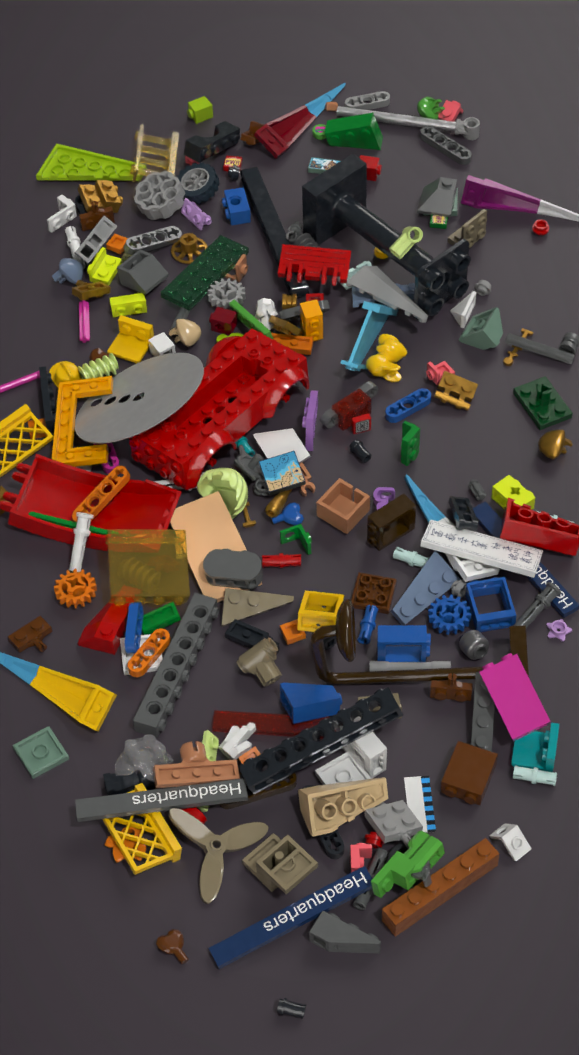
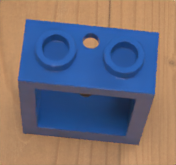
M494 577L488 580L466 583L465 595L471 608L470 612L475 630L484 632L509 628V626H513L516 623V612L505 577ZM500 593L505 608L504 611L478 614L474 597Z
M378 625L377 661L426 662V657H430L431 634L427 633L426 625ZM386 645H421V646H386Z

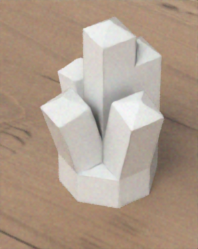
M262 298L257 301L255 318L271 330L273 324L268 321L271 315L276 316L278 313L271 299Z
M249 722L247 726L243 725L240 729L238 726H232L225 740L219 746L220 751L230 760L238 759V757L252 748V744L247 739L256 731V725Z

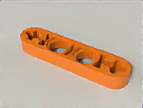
M124 466L115 467L74 510L72 514L73 520L77 522V512L92 514L95 518L130 480L128 470ZM108 485H111L112 490L108 493H104V488ZM94 499H99V504L91 507V502Z

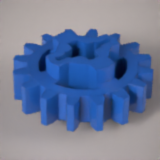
M452 594L449 598L442 595V600L435 598V603H431L430 609H428L429 623H433L432 628L438 627L439 633L444 630L446 635H449L450 631H453L456 635L458 629L463 632L464 626L468 627L469 620H471V608L467 606V601L460 602V596L453 599Z

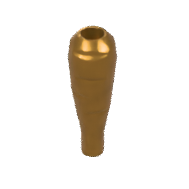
M292 489L280 492L268 503L265 512L269 517L275 518L281 513Z

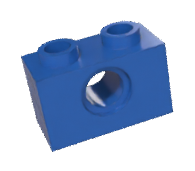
M244 187L224 190L222 205L223 208H226V219L230 220L231 226L250 223V208Z

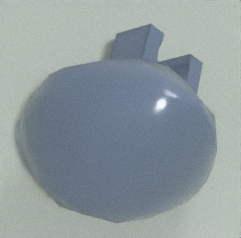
M72 258L61 259L59 270L52 275L54 281H59L62 284L67 279L70 283L76 284L78 280L83 278L82 264Z

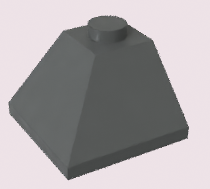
M440 177L423 187L417 213L451 217L456 197L457 179Z

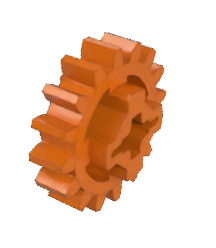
M74 569L73 573L67 570V575L60 574V580H55L56 586H54L56 599L60 600L61 605L66 602L67 608L71 605L77 608L78 604L84 607V602L91 603V597H96L97 585L95 578L91 577L90 572L85 574L84 569L80 572Z

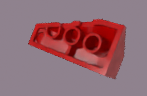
M123 586L87 624L77 643L78 646L115 655L120 645V638H123L126 631L129 604L139 601L142 590Z

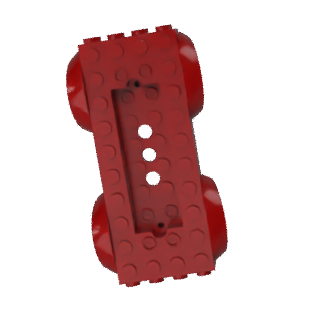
M250 329L242 337L231 336L223 338L212 347L208 354L202 381L192 397L164 421L129 438L132 458L136 462L144 464L148 469L159 473L163 478L171 480L178 487H182L185 490L197 487L205 465L209 464L213 467L216 464L217 460L212 458V456L221 447L231 444L235 450L237 448L235 442L263 418H272L280 400L284 402L289 401L290 396L285 393L296 382L303 383L306 390L310 388L307 358L254 329ZM230 398H236L233 402H228ZM208 418L212 419V420H210L207 424H204V422L206 421V419H208Z

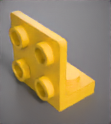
M121 315L118 319L119 334L107 352L112 353L115 357L139 363L149 349V339L154 337L153 325Z

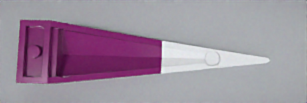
M468 175L461 199L462 204L479 209L527 212L579 222V214L487 178L482 180Z

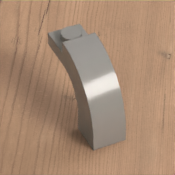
M103 216L74 254L89 264L117 228V225Z

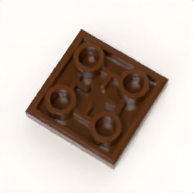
M358 572L351 599L354 608L366 610V606L370 605L371 610L372 605L378 608V613L389 614L397 579Z

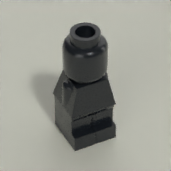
M153 768L139 770L137 774L135 771L121 770L113 774H103L107 796L133 791L135 785L143 783L145 788L155 786Z

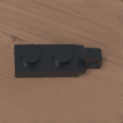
M234 619L225 632V638L248 648H252L264 638H271L273 640L268 632L237 619ZM274 641L278 647V651L276 652L277 655L280 650L279 643Z

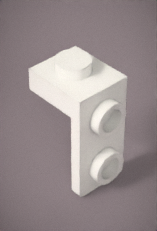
M64 195L57 197L60 211L47 219L48 229L51 233L77 217L75 204Z

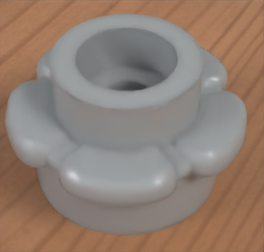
M479 280L474 286L477 294L481 296L489 295L491 292V284L486 280Z
M456 580L452 584L453 596L463 597L465 595L466 582L464 580Z

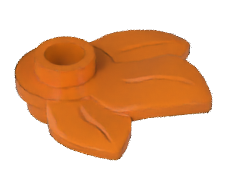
M130 827L127 834L134 833V836L139 837L141 830ZM112 835L108 836L105 846L113 848V857L116 862L124 860L125 858ZM125 839V847L135 849L137 842ZM140 843L137 850L146 853V845ZM136 855L134 857L138 861H142L143 859L142 857Z

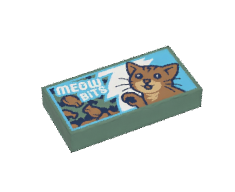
M311 157L308 173L321 174L340 161Z

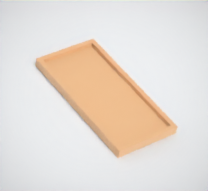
M218 491L176 508L170 521L202 595L217 599V603L224 600L225 588L230 587L212 586L207 581L203 568L204 558L214 549L247 551ZM230 588V589H238V590H250V589Z

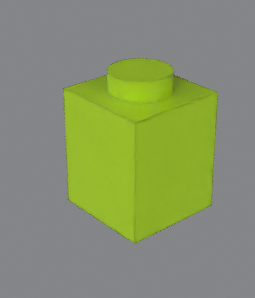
M203 96L188 102L187 114L190 119H193L198 124L213 118V107L209 100Z

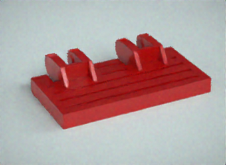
M282 244L278 277L285 278L287 271L286 280L291 282L292 272H298L297 282L301 283L303 273H305V280L320 281L322 274L321 285L326 284L327 275L333 276L332 286H336L338 276H340V283H347L351 251Z

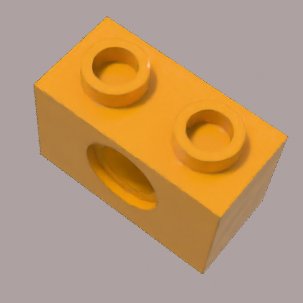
M318 300L300 303L301 330L304 336L314 337V341L323 339V314Z

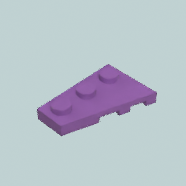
M311 391L310 398H306L302 427L306 428L307 451H313V438L315 437V423L318 410V391Z

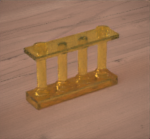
M140 125L139 131L136 130L134 138L137 141L135 161L131 165L130 174L133 175L132 182L136 181L137 174L147 176L154 172L160 173L140 168L139 163L162 167L164 170L172 172L173 176H175L179 133L172 132L171 138L165 139L143 134L144 125ZM142 140L166 145L169 149L164 150L142 145ZM142 151L160 155L168 160L161 161L140 156V153Z

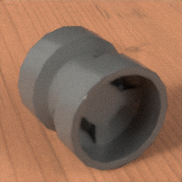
M573 332L566 333L558 349L575 355L579 346V336Z

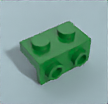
M404 421L402 423L401 463L408 466L411 461L417 458L419 453L420 428L413 423Z

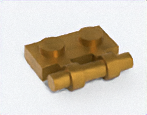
M444 371L437 388L444 392L436 391L434 397L440 399L442 403L447 402L455 405L457 409L461 410L462 408L468 411L471 404L464 402V400L472 401L478 384ZM449 394L457 396L459 399L449 396Z

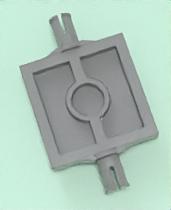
M403 800L389 804L382 802L377 807L365 810V818L384 843L401 840L409 849L408 842L411 840L410 837L423 830L422 824Z

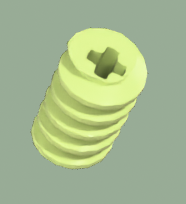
M109 353L108 357L104 355L102 360L97 358L95 362L89 361V365L84 363L82 367L78 366L82 379L103 377L104 374L110 376V372L115 376L119 366L115 356Z

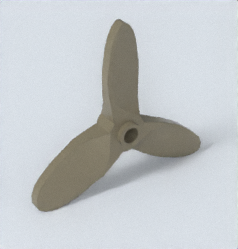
M172 808L169 811L170 820L178 830L204 849L206 855L200 870L199 890L203 902L209 904L216 898L222 883L224 870L223 854L239 851L260 841L268 832V825L262 822L246 823L236 826L222 835H215L189 813L177 808Z

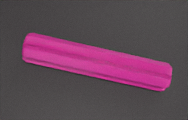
M86 300L79 302V339L83 343L90 341L89 302H86Z

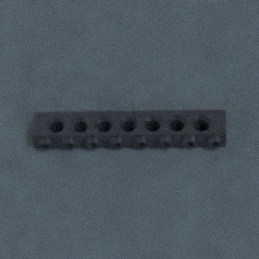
M389 687L379 689L374 695L358 700L355 705L341 709L330 718L322 719L312 728H306L295 737L283 740L278 746L264 750L261 755L245 760L239 768L248 788L253 794H256L403 716V713ZM380 706L377 712H372L375 707ZM362 716L360 721L354 722L356 717ZM343 726L341 731L335 732L337 727ZM320 736H324L322 741L316 742ZM301 746H305V749L303 751L298 752V749ZM287 756L284 761L279 762L281 757ZM268 766L265 771L260 772L262 767Z

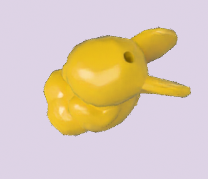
M382 334L378 338L379 345L376 347L378 353L366 360V368L373 376L383 377L390 382H399L402 379L398 372L401 367L394 363L405 357L407 350L396 337Z

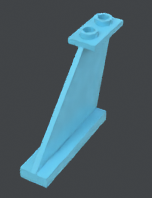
M364 301L362 308L367 309L368 313L350 359L341 360V364L346 365V369L352 371L367 369L366 365L361 364L389 315L397 316L398 309L395 310L383 304Z

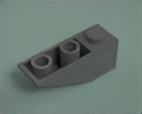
M322 911L309 932L310 942L328 952L379 954L381 951V941L375 935L362 932L356 925L343 922L333 913L328 914Z

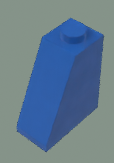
M280 683V701L293 724L336 715L340 711L342 697L332 685Z

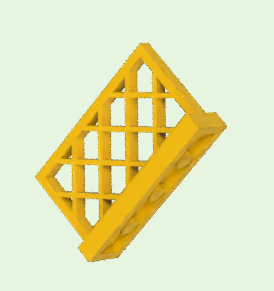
M27 404L0 422V442H6L5 449H0V453L4 454L3 461H0V465H2L0 478L16 467L18 463L23 462L54 439V436L36 418ZM30 419L34 421V428H24L27 421ZM20 431V438H10V433ZM23 432H33V439H22ZM36 433H44L47 436L43 440H35ZM9 442L19 443L18 450H8ZM22 443L32 444L31 449L21 451ZM7 454H16V460L13 462L6 461Z
M143 783L135 785L134 790L128 793L147 791ZM160 812L137 814L144 817V825L132 822L134 815H131L130 820L119 817L102 819L134 875L169 860L172 863L180 860L182 847ZM115 823L127 825L125 832L115 830ZM129 828L140 829L139 837L127 834ZM144 831L153 833L155 836L154 841L142 838ZM125 839L137 842L135 849L125 847ZM140 843L151 846L149 854L137 850ZM154 847L163 850L166 855L161 857L152 855ZM135 855L147 859L140 866H136L133 860Z

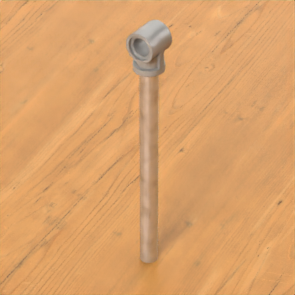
M341 106L337 108V116L341 117L374 113L376 121L416 127L431 126L439 130L454 131L455 135L463 134L467 140H476L479 137L480 121L474 117L466 118L464 121L457 119L454 122Z

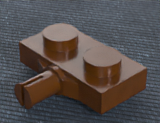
M97 201L91 202V211L79 215L82 231L94 229L103 216L115 223L112 207L98 208Z
M39 616L9 635L8 640L19 653L32 646H36L40 652H44L47 646L42 640L53 631L51 626Z
M450 673L448 680H431L430 698L438 700L451 699L460 702L471 701L472 683L456 681L457 675L453 673L452 678V673Z

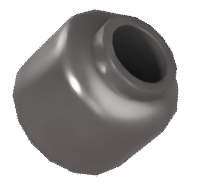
M470 630L463 634L459 646L468 658L476 660L483 658L487 654L489 642L478 630Z

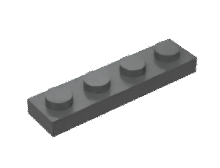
M476 672L471 745L492 752L495 703L480 672Z

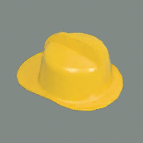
M62 361L56 363L49 371L57 388L59 387V382L82 380L78 367L72 362Z

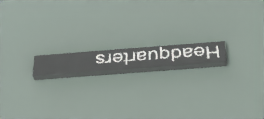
M243 778L76 799L75 804L77 822L168 811L172 808L184 809L248 800L245 779Z

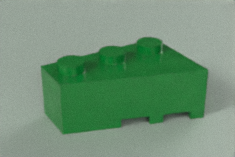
M374 113L327 120L324 134L330 146L381 150L383 136Z

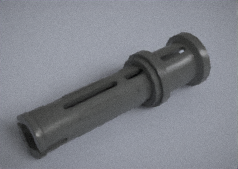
M548 582L546 588L535 596V602L513 626L526 625L527 628L543 609L551 606L550 603L556 596H560V589L555 584Z

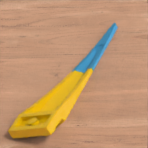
M0 652V663L23 679L78 722L99 732L117 694L99 685Z

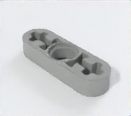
M386 91L349 97L345 100V107L364 110L386 107L390 104V94Z

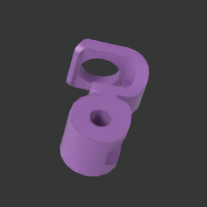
M378 487L373 493V503L377 506V510L386 505L388 500L395 499V490L392 487ZM389 492L391 495L385 496L382 493Z

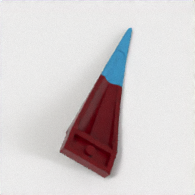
M346 83L296 110L266 123L255 132L254 136L275 158H278L299 138L325 109V104L331 102L345 87Z

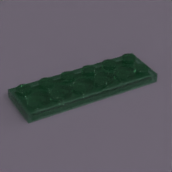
M220 235L161 291V298L190 310L208 293L210 285H215V281L219 282L235 267L243 254L247 255L249 253V248Z

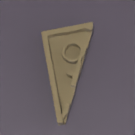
M225 588L221 626H227L234 619L242 621L250 616H257L276 607H283L293 602L294 596Z

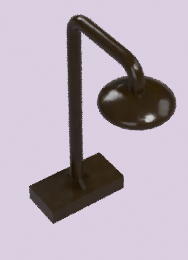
M350 599L344 600L336 614L335 625L320 627L311 636L316 673L322 681L329 684L448 680L450 673H452V678L453 673L457 675L456 680L475 679L476 672L483 670L482 667L342 673L329 671L323 643L324 639L336 637L339 652L346 661L352 662L356 656L355 613ZM526 625L509 626L510 653L518 655L529 677Z

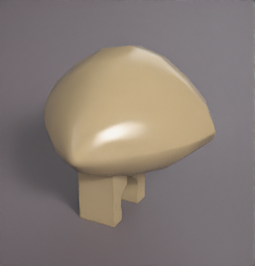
M177 319L176 327L170 330L169 335H178L174 341L176 343L181 341L182 344L190 347L201 337V328L193 321Z

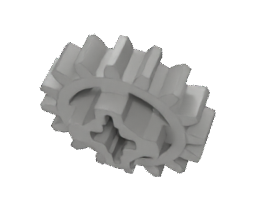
M222 278L221 282L215 281V285H210V289H208V301L211 302V306L216 305V308L221 307L232 310L229 302L235 299L239 304H243V300L246 299L245 287H242V283L237 284L236 279L232 282L230 278L227 281H224Z

